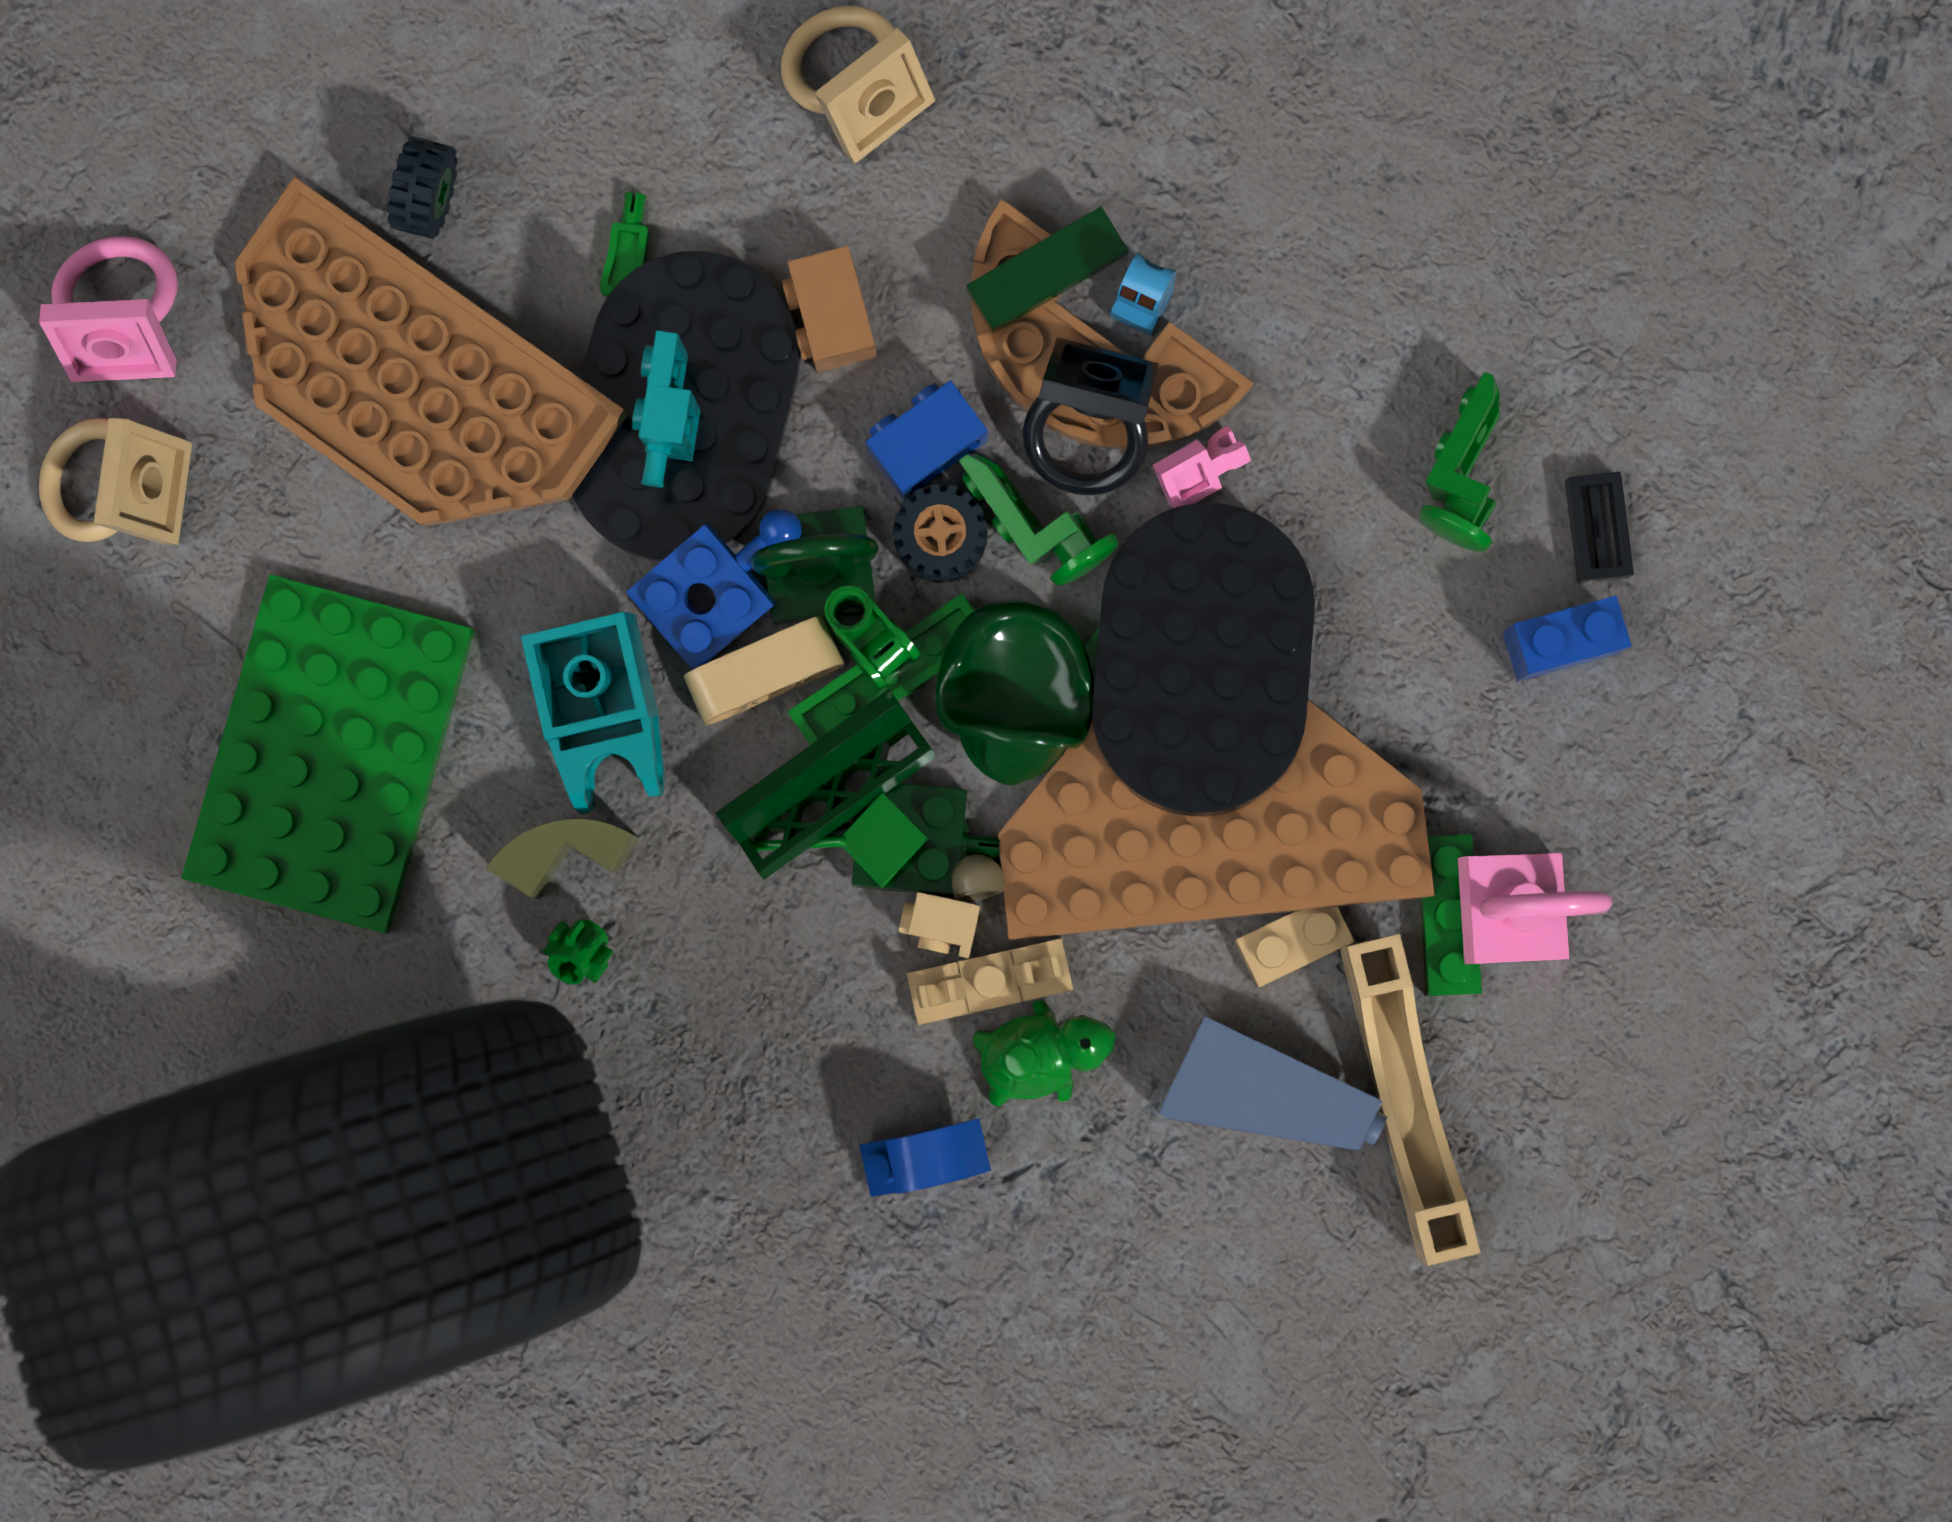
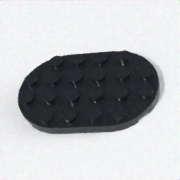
M685 251L661 256L641 265L628 274L609 294L597 316L581 379L622 407L629 415L572 495L579 510L600 535L616 547L634 556L661 562L707 522L722 540L728 544L737 536L740 537L756 520L769 496L798 382L800 348L795 333L796 327L785 301L765 277L747 264L729 256L707 251ZM656 330L677 333L689 355L683 389L691 390L701 409L693 461L667 458L663 488L641 484L647 453L644 452L645 446L639 439V431L632 428L636 399H645L647 390V378L641 376L643 352L646 345L654 346Z
M1197 503L1176 507L1153 517L1133 532L1120 547L1108 569L1102 594L1092 714L1094 731L1099 749L1108 767L1129 788L1131 793L1149 805L1163 811L1178 815L1205 817L1221 815L1246 807L1255 802L1258 797L1283 778L1299 751L1307 717L1315 598L1310 573L1298 549L1278 527L1267 519L1244 508L1228 504Z

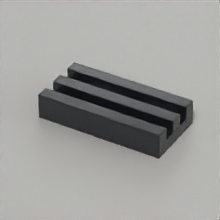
M1621 472L1568 477L1565 480L1577 583L1632 577L1634 570ZM1607 485L1617 559V566L1609 567L1599 489V486ZM1584 487L1587 489L1597 567L1595 569H1591L1581 494V488Z

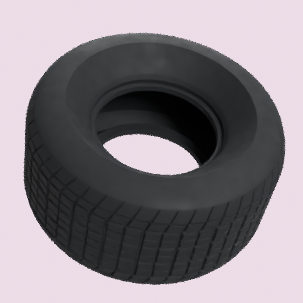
M509 999L444 1011L312 1047L146 1100L66 1130L24 1149L0 1167V1297H5L7 1304L1 1307V1312L6 1327H11L12 1329L8 1336L13 1353H22L23 1360L17 1364L22 1384H28L24 1391L29 1408L38 1409L39 1416L33 1421L41 1436H47L46 1443L67 1464L82 1470L115 1472L171 1461L280 1430L431 1379L528 1342L606 1305L630 1284L637 1272L642 1239H638L642 1235L641 1218L633 1217L631 1211L637 1208L632 1189L626 1187L630 1182L625 1166L616 1164L615 1158L621 1153L616 1137L610 1135L613 1127L608 1112H600L599 1105L604 1102L599 1083H594V1079L597 1076L592 1060L584 1059L582 1053L588 1048L581 1035L575 1034L577 1029L557 1008L540 1001Z

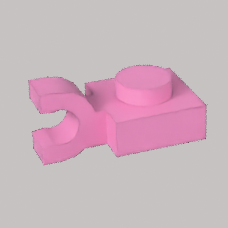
M1228 426L1211 436L1207 449L1197 439L1152 465L1166 499L1172 508L1195 504L1222 488L1218 479L1219 475L1251 461L1245 444L1241 440L1236 442L1234 434Z

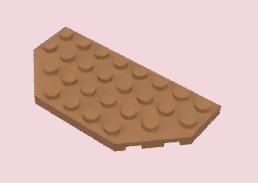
M296 177L291 180L234 262L237 283L242 286L245 313H242L247 352L248 355L252 356L256 382L255 385H252L255 406L418 524L425 527L569 500L629 415L622 407Z
M1309 700L1304 735L1294 762L1281 780L1258 797L1255 802L1246 807L1221 815L1199 817L1178 815L1149 805L1131 793L1129 788L1108 767L1097 743L1092 718L1090 730L1084 743L1077 749L1069 748L1064 752L998 833L1001 870L1006 888H1004V900L1009 941L1434 896L1422 789Z

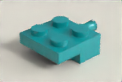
M656 330L654 346L646 345L642 357L641 376L647 378V390L645 399H636L632 428L639 431V439L645 446L644 452L647 453L641 484L651 487H664L663 482L667 458L693 461L701 409L691 390L683 389L689 355L677 333Z

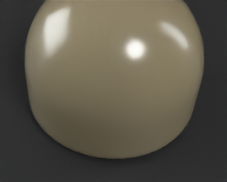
M972 854L962 858L956 864L952 873L953 896L957 901L971 902L990 898L1003 893L1004 888H1006L1000 866L995 860L986 855Z

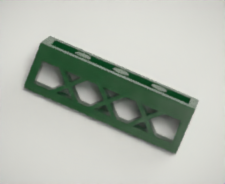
M888 689L718 810L716 815L727 831L739 843L757 873L765 880L873 803L882 792L885 794L936 758L937 755L893 693ZM909 734L918 749L901 761L887 760L890 747ZM858 770L871 771L868 784L857 792L844 791L849 776ZM814 801L827 802L824 816L814 823L801 822L804 808ZM771 832H783L781 846L765 858H762L754 844Z

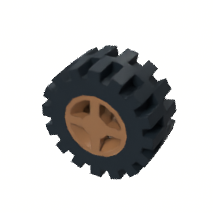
M939 484L930 485V488L924 490L920 488L914 491V495L909 499L906 498L901 504V508L896 513L894 520V545L902 563L908 570L910 569L917 577L923 580L924 578L930 579L935 583H942L945 580L952 582L958 580L964 574H969L975 565L980 562L987 544V523L980 505L973 500L969 493L966 491L963 493L956 486L952 485L940 487Z

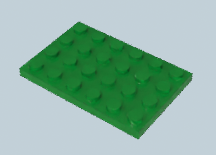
M269 574L181 879L389 934L475 630Z

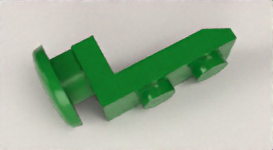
M1487 372L1483 373L1477 386L1471 385L1468 387L1459 405V414L1461 415L1452 432L1446 431L1442 435L1435 450L1434 459L1437 461L1425 482L1433 499L1444 503L1442 508L1423 505L1419 513V519L1422 524L1435 535L1453 545L1475 552H1484L1493 543L1491 537L1482 530L1485 521L1487 522L1496 505L1495 500L1488 498L1491 491L1489 486L1468 478L1471 469L1500 417V392L1494 375Z
M967 454L959 460L967 472L962 476L964 483L979 501L985 499L996 514L992 518V522L998 533L1007 543L1012 544L1015 542L1030 564L1044 563L1053 555H1056L1062 566L1049 578L1056 586L1066 585L1084 576L1101 564L1116 549L1118 540L1115 534H1110L1098 541L1079 511L1074 512L1072 515L1067 511L1043 528L1000 465L982 455Z

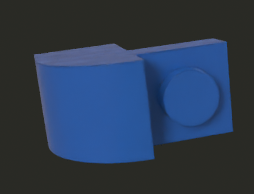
M979 1118L941 1125L911 1134L859 1145L870 1197L921 1190L991 1171Z

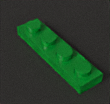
M961 593L904 632L921 655L916 660L909 658L885 678L886 685L881 689H878L860 667L855 665L787 711L809 745L888 689L900 702L938 676L941 661L951 637L961 622L974 611L964 595Z

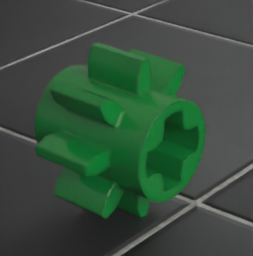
M578 919L572 927L561 920L547 938L549 943L543 950V954L549 956L547 964L551 973L560 981L572 985L579 984L585 976L593 983H596L609 966L607 961L613 954V950L607 947L609 941L606 932L598 924L586 919Z

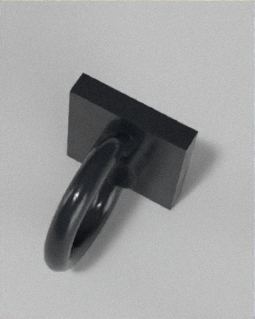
M1057 337L1043 377L1039 396L1030 406L1023 425L1025 452L1036 472L1054 487L1077 495L1104 494L1118 489L1127 483L1140 469L1147 453L1148 430L1145 416L1159 363ZM1060 405H1065L1086 416L1094 418L1112 417L1122 420L1127 432V446L1120 461L1109 470L1089 475L1071 472L1060 466L1047 451L1043 437L1045 423L1053 410Z

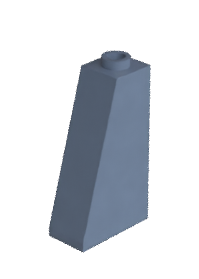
M1204 1016L1158 1113L1174 1121L1359 1152L1365 1142L1375 1146L1388 1116L1379 1112L1383 1104L1382 1100Z

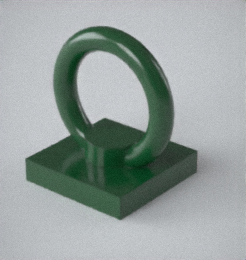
M863 506L797 514L796 516L802 528L800 538L763 547L755 552L751 558L752 569L756 573L766 576L768 593L776 602L770 608L773 625L803 622L817 616H824L826 619L824 607L827 598L834 590L843 586H854L862 589L876 604L871 561L878 553V545L874 539L867 536ZM855 604L848 605L840 611L838 617L863 614L865 609Z

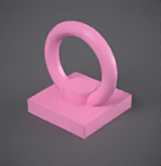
M114 236L93 241L68 257L54 278L51 290L52 304H41L39 323L71 382L175 377L177 359L160 325V322L167 315L176 298L178 281L175 267L170 258L153 243L128 236ZM131 257L146 263L155 274L156 288L150 301L148 299L77 303L73 301L74 288L81 275L93 265L110 258Z
M1562 853L1467 856L1458 858L1464 964L1569 959L1567 916L1601 914L1607 912L1612 907L1611 896L1603 891L1565 892Z

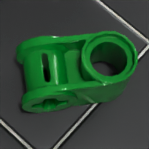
M843 586L834 590L827 598L824 607L825 617L832 631L850 652L856 664L878 689L886 685L885 678L909 658L916 660L921 655L900 627L893 620H889L862 589L854 586ZM855 604L865 609L863 618L855 625L846 626L838 622L840 611L848 605Z

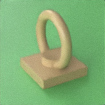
M838 6L817 13L797 28L787 42L782 54L781 76L788 94L805 109L826 115L843 152L854 164L935 102L910 40L898 28L895 29L883 15L869 8ZM841 27H859L869 31L876 37L878 43L818 90L811 88L805 82L801 72L804 54L809 46L823 34Z
M92 418L80 421L59 435L44 458L39 476V496L44 514L59 533L79 542L100 541L119 531L159 544L178 545L192 442L128 419ZM103 439L105 440L95 517L93 521H81L74 518L63 504L61 497L62 473L68 459L79 446L91 440Z

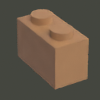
M849 246L787 261L791 278L782 280L789 310L800 308L805 327L795 330L802 359L813 358L816 371L819 373L876 358V347Z

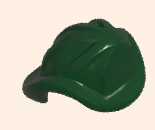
M1002 600L985 604L970 613L961 622L946 647L936 683L935 707L938 718L947 730L958 734L967 756L989 778L1004 785H1015L1032 780L1049 769L1061 756L1064 749H1077L1080 747L1088 735L1092 720L1094 681L1086 648L1074 627L1063 616L1050 608L1023 600Z

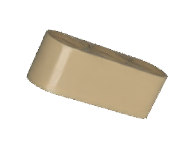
M817 616L701 665L686 673L683 678L703 724L710 725L826 676L844 666V662L824 616Z

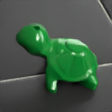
M1041 1000L1035 1001L1032 1004L1036 1013L1034 1015L1017 1017L991 1032L978 1030L973 1035V1045L980 1053L981 1071L989 1085L988 1098L991 1105L1000 1107L1009 1099L1041 1098L1057 1091L1059 1101H1068L1071 1098L1074 1085L1071 1068L1082 1072L1098 1069L1112 1052L1116 1034L1106 1023L1085 1015L1069 1018L1059 1028L1055 1013L1045 1001Z

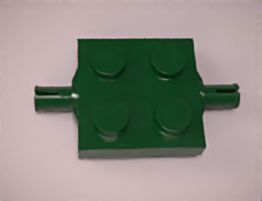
M862 780L861 789L868 784V780ZM899 783L885 793V795L928 837V840L883 888L854 860L851 885L855 888L907 893L920 892L929 895L954 897L951 879L956 864L962 858L972 854H982L998 859L1000 840L995 836L969 834L965 819L967 790ZM870 805L854 816L853 823L845 822L825 837L843 836Z

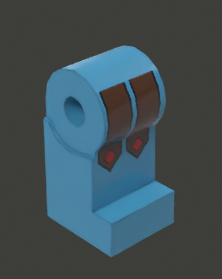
M1136 253L1118 290L1117 299L1110 312V318L1152 337L1174 291L1176 270L1155 265L1145 259L1142 254Z

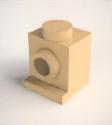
M917 892L915 903L905 901L899 933L919 937L917 948L944 954L949 953L950 944L960 946L958 956L969 959L980 906Z

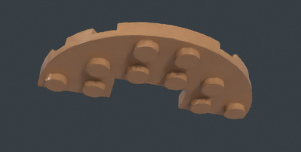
M1001 199L990 215L981 234L975 252L971 282L1051 236V234ZM1063 293L993 334L971 299L972 320L982 355L991 373L1005 393L1026 413L1034 400L1039 396L1043 377L1057 337L1127 355L1056 302ZM1170 321L1142 357L1144 360L1159 363L1145 416L1148 430V448L1171 444L1208 428L1232 410L1254 384ZM1060 405L1053 410L1045 423V427L1087 445L1108 449H1126L1127 446L1126 428L1120 419L1112 417L1094 418L1081 414L1072 407Z

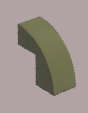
M563 819L538 825L515 837L493 857L486 869L529 897L539 899L572 847L607 870L617 874L640 838L619 827L596 820Z

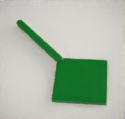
M882 792L843 836L824 837L810 848L842 847L883 888L928 840V837ZM782 839L760 840L754 846L758 851L776 850L781 846Z

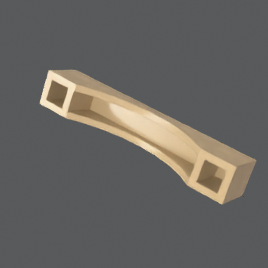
M1400 934L1341 947L1340 953L1377 1099L1383 1102L1380 1112L1388 1116L1384 1128L1417 1259L1423 1264L1430 1266L1479 1254L1481 1252L1468 1201L1449 1149L1429 1076L1418 1023L1413 984Z

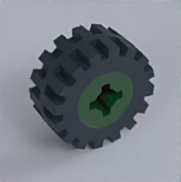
M409 137L408 142L404 143L402 154L399 153L397 158V168L393 171V183L389 188L388 194L390 201L387 204V212L389 213L387 219L391 228L430 239L438 236L440 227L443 228L445 223V215L449 212L450 199L453 197L455 190L453 185L457 177L455 169L458 164V158L456 157L457 152L454 147L418 137Z

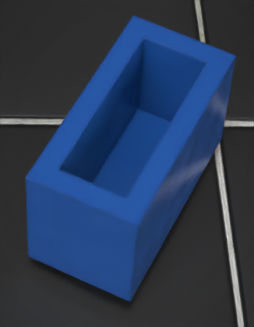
M951 380L942 387H939L937 383L927 386L911 400L914 407L899 418L894 413L889 414L869 430V434L872 437L865 441L867 452L903 501L914 495V491L928 485L957 464L965 455L971 454L988 441L987 428Z
M1617 595L1517 622L1503 631L1517 682L1617 655L1632 647Z

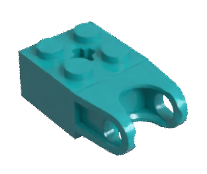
M620 612L521 636L544 740L548 741L565 789L576 811L582 815L594 810L595 773L597 767L606 757L613 754L626 758L633 765L648 797L662 796L665 789V773L660 718L636 614ZM590 663L594 669H599L600 681H596L598 684L596 688L582 682V673L589 672L587 665Z

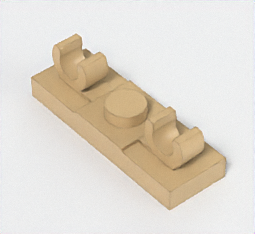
M1062 938L906 973L918 1025L1073 990Z

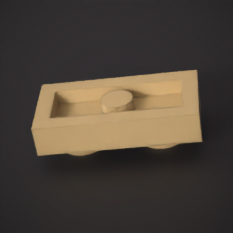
M1338 907L1294 911L1234 940L1257 988L1355 942Z

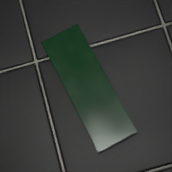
M1100 206L968 283L966 291L993 334L1127 256L1128 249L1104 209Z

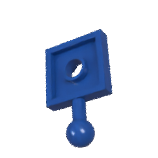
M772 510L761 520L759 526L760 535L756 536L738 553L734 554L707 522L628 589L626 593L693 670L707 663L776 604L775 600L749 571L752 569L751 558L755 552L763 547L800 538L802 532L801 523L797 516L789 510ZM703 583L713 590L715 604L711 610L706 612L697 611L689 604L687 593L691 585Z

